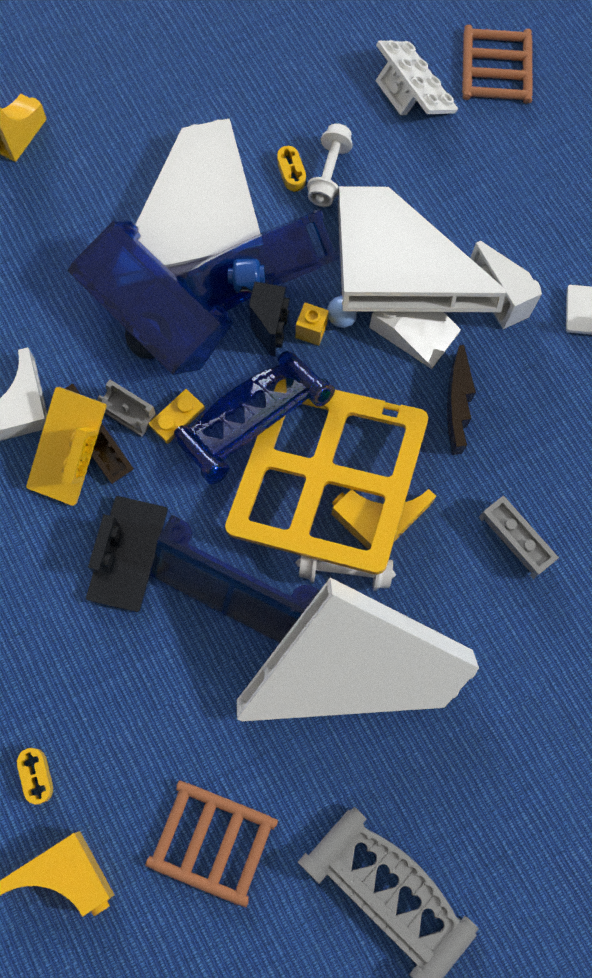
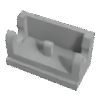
M109 380L106 384L107 393L104 397L99 395L97 401L107 405L104 414L142 437L149 428L148 423L157 416L154 407L114 381Z

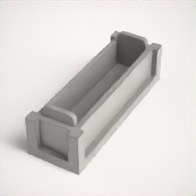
M504 495L479 516L480 520L486 521L530 571L532 579L559 558Z

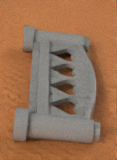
M355 807L347 810L309 855L305 853L298 863L319 884L328 875L417 964L409 974L412 978H444L477 936L475 933L479 928L466 916L461 920L456 917L442 892L411 857L385 838L366 829L363 823L367 819ZM362 842L367 846V851H371L376 855V862L373 865L351 871L355 846ZM385 864L389 868V873L397 875L398 884L395 887L374 892L377 868L379 865ZM407 886L410 888L412 896L416 895L420 898V907L396 915L399 891L402 887ZM429 908L433 911L434 918H440L443 921V928L439 932L419 937L422 912Z

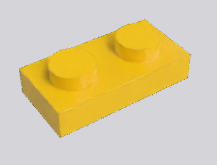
M185 389L152 419L148 425L168 444L201 414L205 407Z

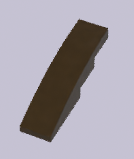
M459 345L456 351L448 385L447 424L452 455L462 454L467 446L463 428H467L471 420L468 403L472 401L476 393L464 345Z
M73 383L65 388L80 394ZM101 423L92 458L110 483L113 484L134 470V468Z

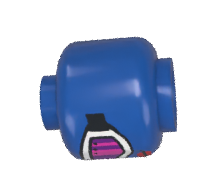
M236 259L233 263V268H228V284H233L235 291L238 293H252L254 282L265 283V266L260 265L258 259Z

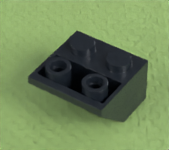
M254 282L249 304L251 329L270 356H276L277 347L282 348L283 330L284 325L288 323L290 298L286 297V287Z

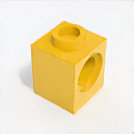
M304 303L296 323L295 338L319 346L328 324L329 310Z

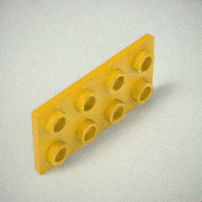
M62 387L55 388L26 485L27 489L72 506L77 504L107 407L105 403Z

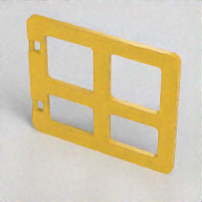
M291 379L280 380L275 386L225 524L227 534L232 538L374 575L383 573L387 568L428 424V414L422 409L406 405L391 404L383 400L326 387L320 388ZM306 391L320 394L318 400L304 397ZM293 402L329 411L315 454L311 458L274 449L288 407ZM383 410L397 411V418L383 415ZM347 417H361L400 426L405 429L395 468L390 477L333 463ZM270 469L306 479L291 526L286 530L249 520L265 472ZM327 484L381 496L385 499L373 543L369 550H361L309 535L324 487Z

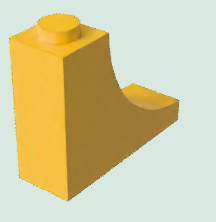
M20 94L7 107L3 109L0 107V155L16 162L47 120L43 106L37 99Z
M352 489L346 495L342 492L332 502L334 507L332 508L331 515L369 550L373 543L384 504L370 501ZM429 489L419 497L405 502L394 542L435 500L436 495Z
M80 831L68 836L0 880V895L19 887H46L68 898L79 910L82 917L90 911L93 916H96L110 906L107 900L114 896L109 883Z

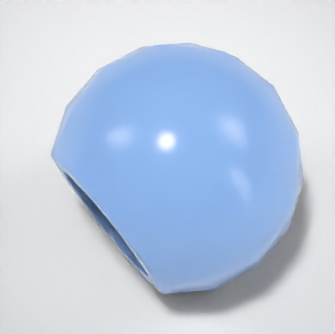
M342 295L335 297L329 302L327 308L329 310L328 319L333 325L346 328L356 322V311H343Z

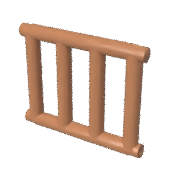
M471 25L464 27L462 83L464 100H469L471 97L523 100L525 104L532 102L531 29L528 28L523 32L472 29ZM473 39L523 42V51L473 48ZM472 58L523 61V70L472 67ZM472 77L523 80V90L472 87Z
M179 780L176 791H178L177 797L153 857L149 856L145 866L246 908L249 903L247 893L270 830H274L278 820ZM192 797L204 802L205 805L181 867L164 861L188 798ZM219 808L231 813L232 817L207 879L191 871L215 809ZM246 819L260 826L237 888L234 890L219 884L242 821Z

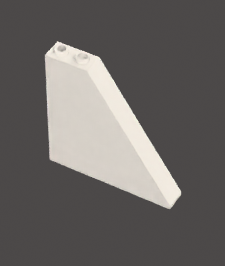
M230 118L199 125L194 124L181 129L113 270L118 288L230 265L236 259H258L264 257L263 241Z
M339 186L338 220L343 311H502L506 289L389 187Z
M329 578L237 699V720L256 721L445 708L458 695L460 689L468 680L475 676L479 666L472 649Z

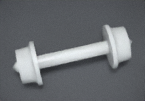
M331 124L321 137V144L329 151L322 177L310 179L307 184L309 191L308 199L317 206H330L339 194V187L331 180L338 154L349 152L353 146L351 131L342 124Z
M301 556V559L295 562L300 567L299 577L309 579L310 583H314L317 570L372 577L373 591H377L379 588H390L391 580L396 576L393 570V560H389L386 570L378 575Z

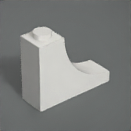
M29 348L18 350L19 365L16 377L7 392L0 398V441L43 430L48 413L35 358Z

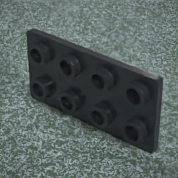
M120 496L115 497L111 514H103L88 568L93 572L86 595L88 601L140 612L168 513L167 507Z

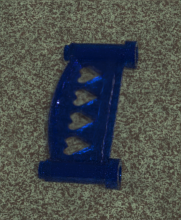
M284 351L278 357L279 365L249 378L230 390L215 402L191 428L185 425L179 426L174 431L175 441L200 468L201 476L208 484H217L229 472V465L224 461L226 458L307 399L318 407L327 404L335 393V387L327 379H321L293 352ZM278 379H286V393L267 390L268 386L275 384ZM257 394H265V408L246 405L249 400L255 399ZM236 409H244L245 423L225 420L228 415L234 414ZM215 424H223V439L204 435L207 430L213 429Z

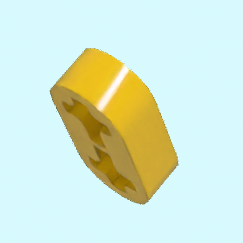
M292 146L281 147L277 153V164L283 182L290 191H300L306 184V172L297 149ZM288 156L289 159H292V164H289L284 157ZM291 173H294L295 177L299 179V181H295L293 178H291Z
M37 748L23 750L17 758V768L24 796L29 803H45L53 794V783L44 752ZM29 754L39 759V762L34 764L36 774H33L31 766L25 765V761L29 760ZM35 778H37L40 786H45L46 791L41 793V799H39L38 795L32 794V790L36 788Z

